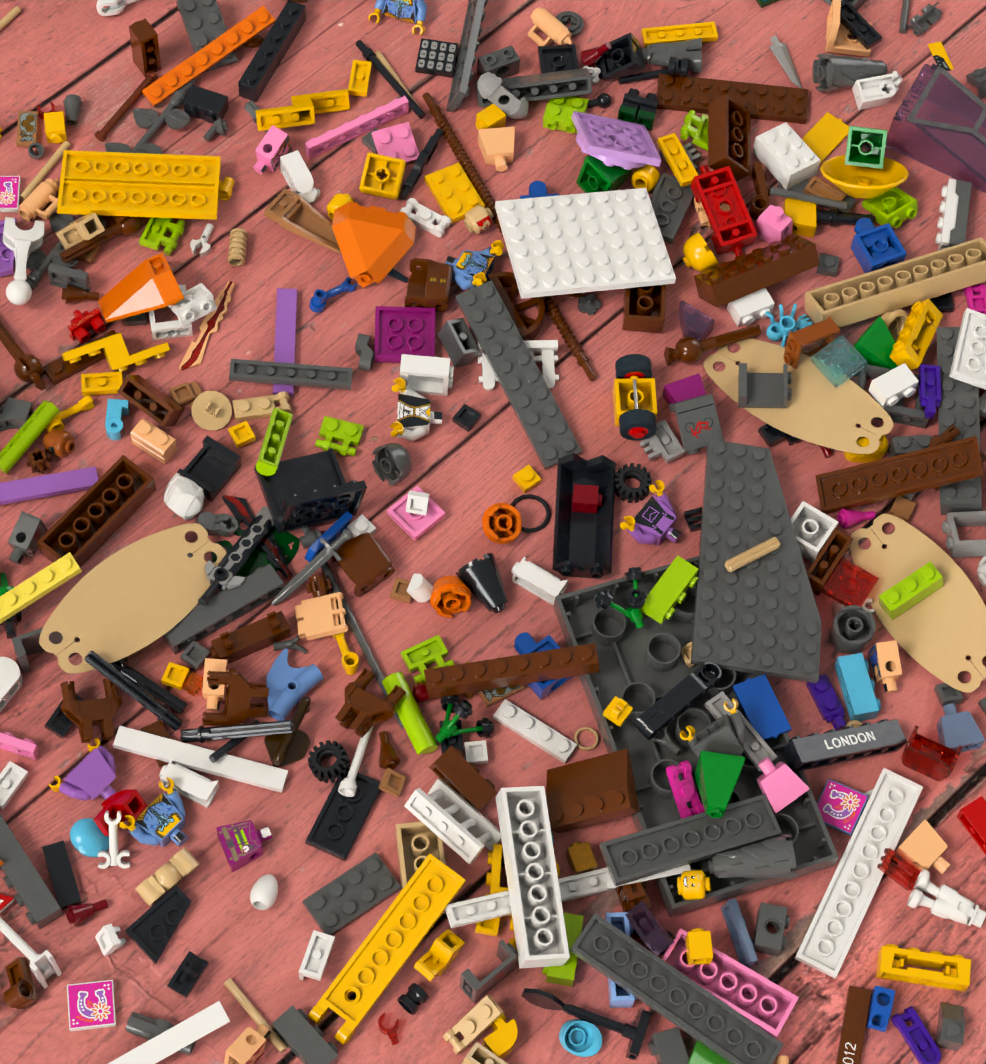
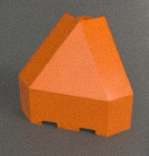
M351 201L334 210L332 229L350 279L354 277L362 288L374 282L379 284L414 244L416 226L404 212H388L385 208L371 205L370 208L364 207Z

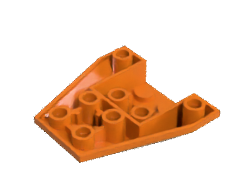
M163 252L144 260L98 300V304L106 323L177 304L180 300L184 299V296Z

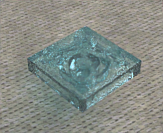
M843 335L810 357L811 362L835 388L867 366V361Z

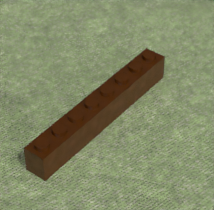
M595 643L424 670L429 699L600 672Z

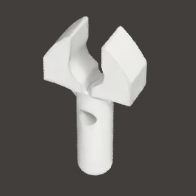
M208 223L200 239H192L190 248L193 255L196 249L201 246L200 258L209 254L211 245L207 244V241L214 228L212 224Z

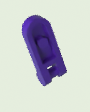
M912 1006L904 1009V1013L900 1015L897 1013L891 1016L894 1026L900 1031L919 1064H938L940 1062L941 1052ZM908 1020L913 1024L910 1027H907L905 1024Z

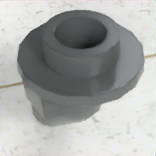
M220 117L217 121H214V125L203 136L206 141L209 142L216 132L218 135L226 136L225 132H228L226 120L222 121Z

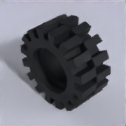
M630 463V467L625 464L623 469L620 467L615 474V492L617 491V497L622 496V501H625L627 498L628 503H631L632 500L638 503L639 499L642 501L649 494L652 478H650V472L646 473L647 469L645 467L640 469V464H637V467H634V463ZM627 478H635L639 480L640 486L638 488H629L625 485V480Z
M326 740L325 745L323 742H320L319 748L315 745L313 747L315 752L310 751V757H308V765L315 778L317 777L319 781L323 780L324 783H328L329 779L332 783L335 782V778L341 780V774L346 775V769L350 767V759L340 743L338 745L336 741H333L331 744L330 740ZM329 756L337 758L332 766H321L325 758Z

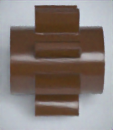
M35 448L31 453H27L29 460L26 461L27 467H31L32 473L41 472L44 474L47 468L51 469L49 462L52 461V456L50 454L47 455L45 448L43 450Z
M324 574L309 577L310 583H306L308 594L312 593L313 598L329 595L328 589L332 588L330 578L325 579Z

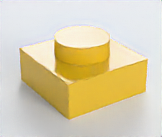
M247 421L228 428V433L237 449L256 440Z
M530 465L513 474L512 477L524 493L541 483V478Z
M169 662L161 683L182 690L190 670L184 666Z
M501 917L477 922L475 933L497 937Z

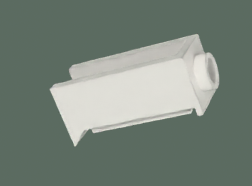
M526 557L520 563L516 562L511 570V573H513L512 582L554 606L555 597L563 595L567 589L568 580L560 581L559 578L532 562L525 561Z
M170 760L168 765H164L159 774L165 788L169 785L166 777L171 778L174 782L172 789H176L179 795L206 808L209 807L220 788L219 780L211 782L210 779L177 763L174 765L173 760Z

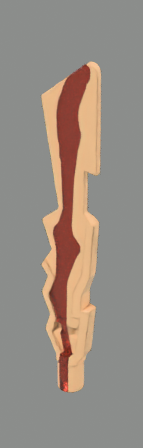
M232 281L227 282L225 288L220 291L214 300L217 309L206 315L199 327L201 333L196 343L191 342L179 366L180 370L201 364L209 335L217 332L218 323L224 320L223 316L227 313V305L231 302L230 295L235 286Z

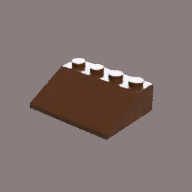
M629 749L619 750L547 770L546 801L551 830L563 833L640 813Z

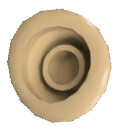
M902 309L889 311L881 316L895 342H897L899 332L903 329L906 323L905 320L908 317V314Z

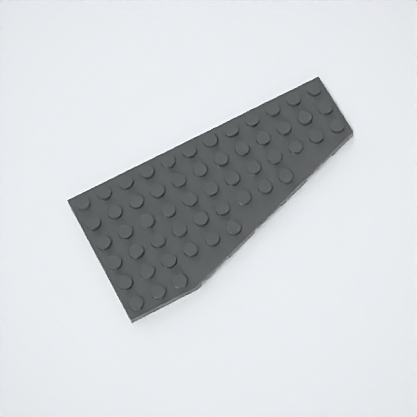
M709 439L707 442L698 558L699 570L697 577L699 579L696 585L690 664L702 665L706 662H712L721 669L817 683L819 680L822 622L770 449ZM772 537H776L780 542L778 549L733 572H728L724 564L727 560Z

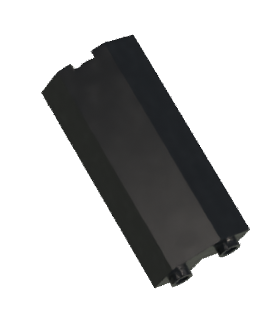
M575 453L558 458L552 569L559 572L562 576L600 579L605 575L611 574L616 463L604 455L590 460H585ZM574 484L599 486L598 494H602V504L597 506L596 514L572 512Z

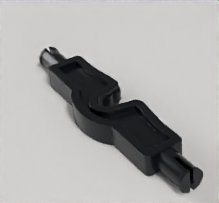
M437 128L434 135L430 137L425 148L419 154L412 171L404 183V188L399 194L402 200H406L409 193L413 191L422 175L424 165H428L438 146L443 130Z

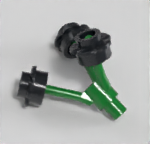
M640 567L629 568V572L625 573L627 582L633 583V590L626 594V600H628L627 603L630 606L628 609H624L612 602L614 595L609 593L608 589L604 592L601 590L595 602H597V608L601 607L604 610L610 605L623 613L627 618L630 617L631 622L635 623L636 628H641L644 626L640 608L645 605L647 595L644 591L638 589V582L644 581L646 573L641 571Z
M457 695L442 697L440 701L441 707L446 711L443 725L439 729L440 732L435 736L438 742L441 743L445 738H450L451 736L477 732L479 737L490 738L491 733L494 732L492 721H489L488 718H482V720L476 722V727L458 729L455 725L456 721L460 717L467 719L469 715H472V705L464 699L460 701ZM451 713H456V715L450 721Z

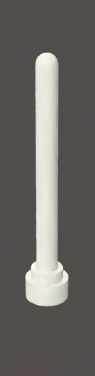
M373 726L363 738H360L347 778L340 782L338 792L343 796L353 797L356 793L357 785L355 779Z

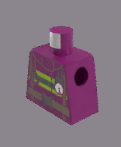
M251 820L216 828L217 836L232 872L262 856L263 847L261 843L272 839L268 826L255 830Z

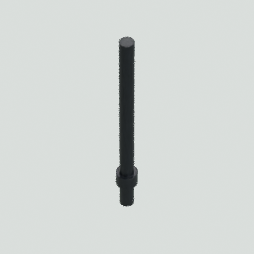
M361 40L357 41L355 45L363 53L362 56L365 60L372 62V65L400 97L405 96L408 99L409 107L418 118L423 119L426 114L375 57L374 51L368 48Z

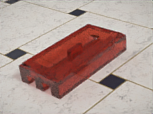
M885 848V856L881 857L882 863L878 864L877 868L904 889L912 890L920 871L892 849ZM890 858H892L894 861H896L898 864H900L903 868H905L913 875L910 876L908 873L905 872L904 869L898 867L895 863H893L890 860Z

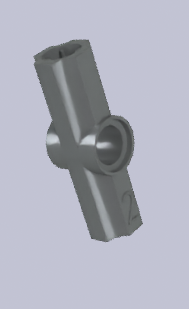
M133 1012L128 1019L125 1031L149 1041L174 1027V1025L163 1019L154 1020ZM196 1041L180 1049L178 1052L190 1056Z

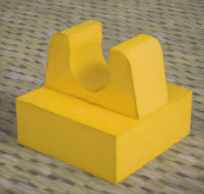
M615 696L604 710L603 716L621 727L632 713L633 707L628 705L622 698L619 699Z

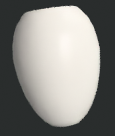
M266 874L260 877L252 887L250 901L256 909L267 910L275 903L278 895L276 878L271 874Z

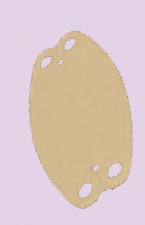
M748 338L735 342L740 346V350L736 353L728 351V345L718 347V351L714 355H709L703 365L710 378L731 399L738 403L739 365H736V362L747 363V373H783V364H786L783 358L786 347ZM803 353L800 354L796 369L788 365V372L792 373L791 384H788V388H792L791 400H787V408H744L763 422L796 438L823 447L856 454L874 453L880 445V437L888 434L894 427L888 413L861 387L830 366ZM715 362H723L725 369L717 372L713 369V364ZM879 417L883 419L884 424L882 427L876 428L872 426L871 420ZM856 424H860L861 427L857 428ZM859 437H867L870 443L866 447H860L856 441Z
M882 514L874 519L873 525L869 528H860L851 534L853 541L850 550L853 563L859 569L858 578L866 597L872 599L871 606L887 631L913 659L941 681L958 691L965 693L975 691L980 687L983 678H986V667L982 663V659L986 656V606L967 575L935 542L906 521L894 515ZM890 522L894 524L895 531L892 534H885L882 531V526L885 523ZM861 538L870 539V548L866 550L861 549L858 546L859 540ZM883 544L887 545L886 549L882 548ZM931 561L943 577V587L894 620H891L879 604V595ZM966 656H971V660H966ZM962 671H968L971 674V681L961 683L958 680V674Z
M196 523L183 524L157 532L122 548L94 567L68 592L44 625L39 638L40 646L46 652L54 653L58 658V665L61 669L70 674L95 669L84 660L91 650L108 663H113L141 650L162 637L185 618L199 603L198 599L211 585L209 579L206 578L205 565L207 562L204 560V554L210 551L214 552L217 555V561L213 564L217 567L226 555V551L218 543H212L208 539V532L205 528ZM188 531H193L198 535V540L194 543H189L185 540V534ZM193 553V557L189 558L187 554ZM57 631L62 634L63 640L61 643L53 644L50 642L49 635L52 632ZM78 637L80 641L75 642L74 639ZM79 653L83 659L81 664L72 665L68 659L70 654Z

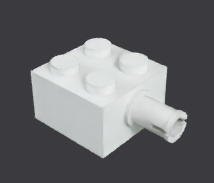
M802 501L791 518L802 557L813 563L838 525V521Z

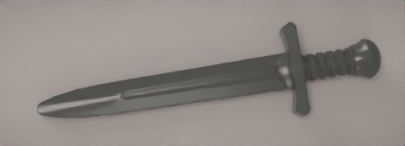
M343 529L341 535L332 544L321 538L320 542L325 545V548L276 595L271 604L277 605L285 600L332 556H335L337 561H341L342 557L336 550L345 541L353 538L352 531Z

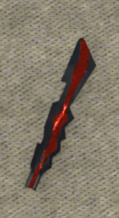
M223 495V501L238 522L243 521L248 527L254 517L245 498ZM267 534L258 544V547L266 553L267 560L276 570H279L286 579L291 578L293 574L286 565V557L281 554L280 547L275 544V540L268 537Z

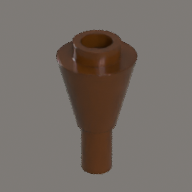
M67 284L66 288H62V300H65V304L85 300L98 301L99 293L86 292V290Z
M382 731L379 733L381 741L379 766L383 769L390 768L393 770L400 764V759L389 742L387 731Z

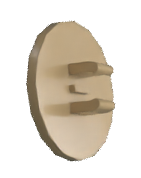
M206 391L195 398L191 407V413L194 422L200 428L207 431H217L224 428L230 421L232 406L228 398L222 393Z

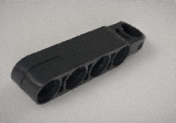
M712 662L702 664L643 712L634 721L633 725L647 740H651L718 683L722 674L720 667Z

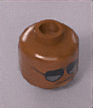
M52 429L44 436L43 445L47 453L65 458L75 449L74 438L70 432Z

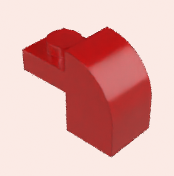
M136 789L121 790L108 797L101 804L103 809L93 821L104 836H109V824L104 820L106 811H109L111 819H116L117 811H121L122 817L120 822L128 821L124 817L125 815H131L136 820L148 805Z

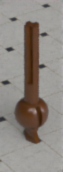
M115 216L114 224L106 227L105 231L90 240H83L60 253L62 262L67 264L119 234L128 237L134 235L141 227L140 221L146 217Z
M0 321V341L16 361L14 364L16 376L24 382H33L36 388L44 390L46 387L45 381L40 376L43 370L40 359L32 354H25Z
M752 325L700 341L691 336L683 337L676 343L675 349L665 347L664 357L666 364L669 366L677 359L682 363L692 364L699 360L702 352L760 335L762 333L760 325Z

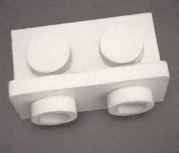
M202 283L183 292L184 299L180 300L177 304L169 305V308L177 315L180 325L183 327L217 309L212 293Z

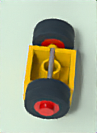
M641 354L622 356L615 364L616 379H614L612 389L615 426H620V434L623 438L636 441L645 440L656 433L657 401L655 378H652L651 360Z

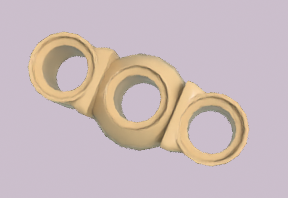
M184 847L169 859V862L156 870L153 876L150 875L137 886L135 890L150 907L165 895L166 891L171 890L182 878L184 879L195 870L199 863L187 848Z

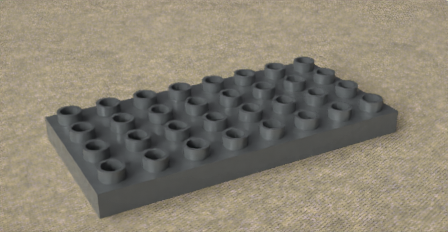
M699 556L686 559V561L698 568ZM670 564L644 571L646 573L644 581L638 582V589L648 595ZM626 576L556 596L553 608L568 647L596 644L600 672L579 675L607 752L612 753L629 749L640 813L632 814L631 816L637 832L681 819L666 773L668 766H677L682 761H689L692 768L693 781L699 800L702 803L695 778L698 758L688 745L689 741L680 738V732L685 731L686 735L689 736L686 726L694 727L695 733L716 721L705 707V703L722 691L731 702L732 698L738 701L732 686L746 681L747 678L752 679L761 675L721 669L722 674L718 683L667 726L670 738L682 749L680 755L676 756L660 743L647 740L633 725L634 721L701 666L695 664L689 668L681 655V648L692 642L696 585L692 589L688 588L685 592L687 593L686 598L681 604H676L674 607L676 610L669 620L665 619L661 625L642 612L644 626L636 628L635 623L631 622L630 617L627 618L623 613L610 605L606 610L601 607L597 608V602H595L598 593L601 590L604 592L608 589L609 593L614 595L612 602L624 609H628L630 606L627 603L626 594L633 590V583L627 582ZM615 696L619 699L622 698L628 705L633 707L632 713L621 727L603 716L604 710ZM738 701V704H739V705H738V708H737V709L741 712V714H742V715L746 718V720L748 721V719H747V717H746V715H745V713H744V711H743V709H742V707H741V705H740V703H739V701ZM663 730L655 737L663 738ZM788 732L779 735L776 739L765 740L767 745L778 756L777 760L773 762L774 766L779 762H783L790 768L782 750L789 743L790 737ZM744 753L741 754L745 757L744 765L729 804L763 795L756 779L764 773L762 771L759 772ZM804 771L794 773L809 787V790L779 812L774 813L782 834H791L797 867L791 873L797 872V877L833 867L839 858ZM681 774L678 776L679 780H682ZM690 801L686 802L687 807L691 808ZM712 857L689 864L691 870H702L705 877L710 878L711 890L706 891L704 899L685 900L682 895L678 894L677 878L681 877V874L655 879L669 917L788 881L787 878L739 877L720 879L715 877L714 874H710L708 861L712 860Z

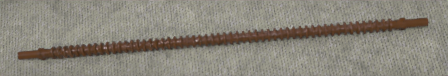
M429 93L423 94L422 97L430 109L429 113L435 118L434 121L440 127L439 129L443 130L442 135L447 140L449 147L452 148L454 155L457 156V160L462 165L464 172L467 173V177H469L475 190H477L485 207L491 210L494 216L492 220H495L494 223L497 224L499 232L502 233L495 209V200L492 199L490 191L487 190V186L482 182L480 174L477 173L475 166L472 165L470 157L467 156L465 149L462 148V144L457 139L455 132L452 131V127L447 123L448 120L445 119V115L441 114L440 107L436 106ZM543 296L546 311L549 312V316L554 321V325L557 326V330H560L559 333L563 334L562 338L565 339V343H568L567 347L573 353L572 356L577 358L578 366L583 368L590 381L596 380L597 376L588 363V357L583 354L584 350L578 344V340L575 339L576 336L572 335L573 331L567 326L568 323L562 317V313L559 312L560 309L556 308L557 304L551 299L552 296Z

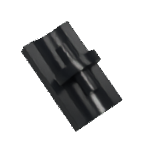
M189 951L167 987L187 998L209 965V962Z

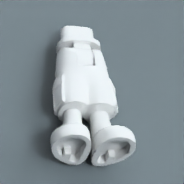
M922 869L913 886L915 889L912 890L908 898L907 906L911 908L925 906L930 908L931 914L938 917L948 918L955 922L966 924L969 927L972 924L981 928L986 912L979 909V905H974L971 900L958 894L955 889L945 884L940 887L930 882V872ZM923 892L934 895L936 900L923 895Z

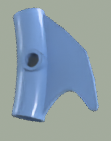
M287 648L283 649L267 674V687L269 688L267 697L268 714L278 721H284L296 704L324 679L321 671L314 664L301 668L290 667L287 663Z

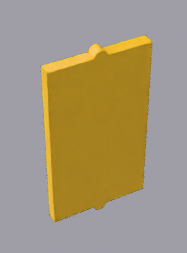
M827 112L802 140L821 160V164L848 136L849 126L843 123L842 119H837Z

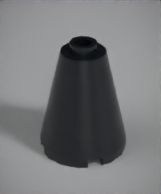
M487 553L483 555L484 560L474 559L460 568L456 575L489 612L494 611L496 614L506 608L505 604L508 600L493 553Z

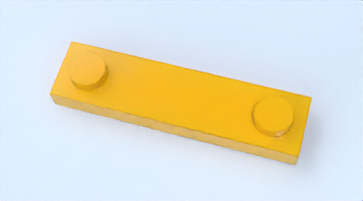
M715 21L641 29L644 48L654 43L679 42L701 38L702 42H712L718 39Z

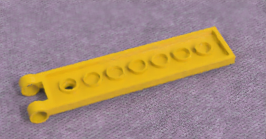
M429 854L318 1003L310 1011L308 1018L318 1024L325 1017L328 1009H332L346 1020L334 1037L341 1044L345 1045L442 915L448 904H450L465 884L466 880L436 857ZM350 992L356 993L354 1000H349L348 994Z

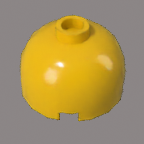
M699 232L686 240L683 246L685 257L682 259L688 268L692 266L696 271L701 272L705 269H713L719 264Z

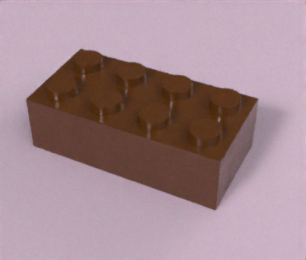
M725 94L708 103V167L717 170L730 166L735 181H738L751 174V111Z
M666 284L624 288L622 330L662 333L665 320Z

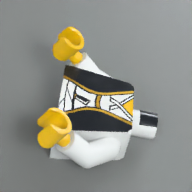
M398 377L393 380L396 384L392 386V391H400L401 394H398L397 421L390 425V428L394 429L390 433L392 437L415 441L429 434L430 423L442 424V412L430 411L431 401L406 386L403 378Z

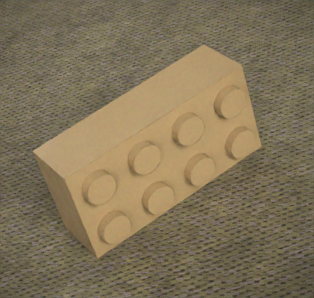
M424 823L396 824L395 834L401 887L403 889L429 854L444 864L445 858L442 839Z

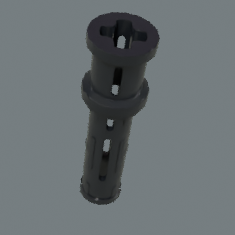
M816 208V225H856L860 218H869L873 222V214L837 212L835 209L827 211Z

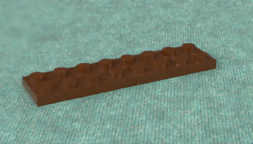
M660 73L658 76L657 109L685 112L694 110L696 113L708 114V103L727 94L751 111V119L806 124L808 89L689 76L681 77L679 75L672 76Z
M976 436L816 475L821 512L828 514L840 511L841 509H849L985 476L978 439Z

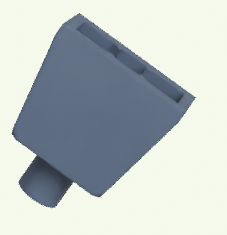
M954 703L943 706L945 716L940 717L937 723L942 757L980 749L985 739L969 711L958 713Z

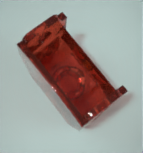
M915 725L900 757L902 764L936 781L946 779L950 776L958 760L962 746L959 745L957 750L954 751L917 734L919 726Z

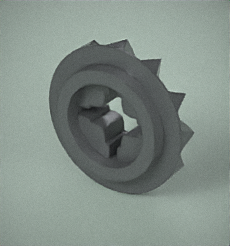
M564 11L555 17L565 26L568 20L570 21L571 26L568 30L573 37L581 33L584 23L581 16L577 13Z

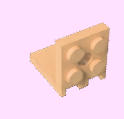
M832 0L826 21L825 52L869 57L870 48L867 50L857 39L851 40L847 37L852 34L840 22L841 0Z

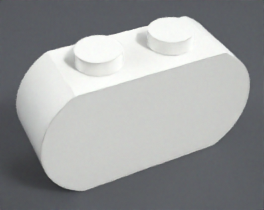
M0 657V712L23 684L18 664L8 657Z

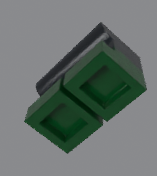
M631 88L628 93L624 94L617 120L635 123L637 116V124L645 125L647 130H652L658 105L657 95L647 93L646 98L639 97V91Z

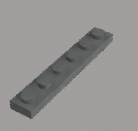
M231 359L229 380L351 390L353 368Z

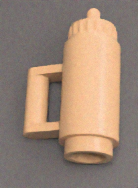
M541 7L533 11L531 19L535 25L528 32L527 36L537 45L548 46L552 40L560 45L572 44L570 40L572 37L571 32L549 11ZM538 29L548 36L545 41L536 34Z
M48 178L41 182L19 205L18 213L24 220L30 221L37 216L47 220L57 210L58 198H56V194L59 191V179L52 180ZM50 202H52L51 205L43 212L42 210H43Z

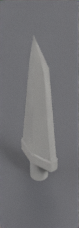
M777 36L771 37L770 41L773 45L769 47L791 82L802 88L786 44L780 43Z

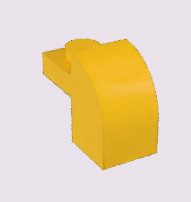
M447 929L435 939L430 950L415 963L414 968L429 981H432L436 976H441L458 956L465 942L451 930Z
M504 1014L491 1024L494 1032L485 1037L482 1044L501 1059L513 1050L518 1034L515 1020L512 1019L505 1023L506 1017Z

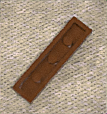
M112 330L91 342L114 335L116 332ZM101 348V353L90 357L87 353L81 356L82 360L71 364L69 360L64 361L60 357L43 366V370L52 384L56 385L106 357L103 348Z

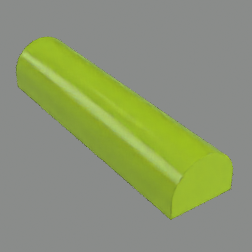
M43 401L0 452V470L3 473L7 474L60 412L52 402Z
M276 407L272 411L256 463V470L265 476L275 474L293 417V414Z
M396 672L387 676L382 683L388 695L395 685H398V688L401 687L406 692V695L403 696L395 708L417 755L434 752L438 748V744L402 672Z

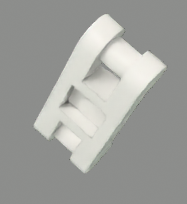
M409 198L406 206L402 207L399 211L406 213L414 225L437 237H442L445 232L444 229L448 228L452 223L449 217L442 216L419 204L414 198Z

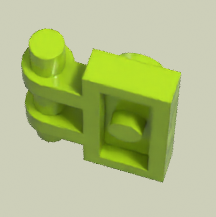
M690 110L685 116V124L681 127L680 138L687 140L688 136L693 138V144L708 151V116L703 114L700 118L696 116L694 110Z
M150 217L139 240V244L156 251L163 245L165 246L164 254L171 255L178 245L177 240L179 236L183 235L186 223L181 219L175 224L172 223L173 218ZM167 231L172 232L170 238L165 237Z
M324 416L319 437L326 439H317L315 447L322 448L323 451L333 448L340 455L355 456L357 448L350 447V445L359 446L364 425ZM332 441L342 442L343 444L333 443Z
M439 635L401 652V657L409 672L411 673L418 669L420 673L413 677L416 685L418 681L426 683L424 670L427 669L426 665L433 662L437 665L434 668L454 665L452 660L444 662L442 659L448 656V650Z

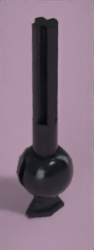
M127 657L110 663L163 704L169 706L180 715L184 712L188 705L187 703L130 667Z

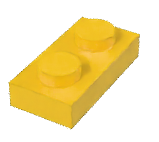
M353 60L348 87L349 95L367 97L372 62Z
M122 371L81 374L82 396L117 394L123 383Z

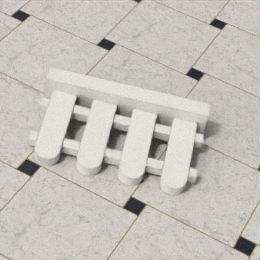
M558 340L524 341L534 361L542 362V376L549 390L553 389L555 381H559V375H555L554 362H558V355H555L558 350ZM477 343L480 349L477 356H481L478 357V363H482V376L478 378L479 383H483V388L486 391H492L495 387V382L499 381L479 343Z

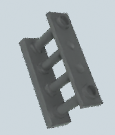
M856 362L852 376L858 377L857 385L865 391L866 378L874 380L892 369L873 366L864 362ZM914 374V376L919 381V375ZM918 382L915 409L903 406L904 397L895 405H888L883 409L894 423L925 429L929 418H925L923 407L919 402Z

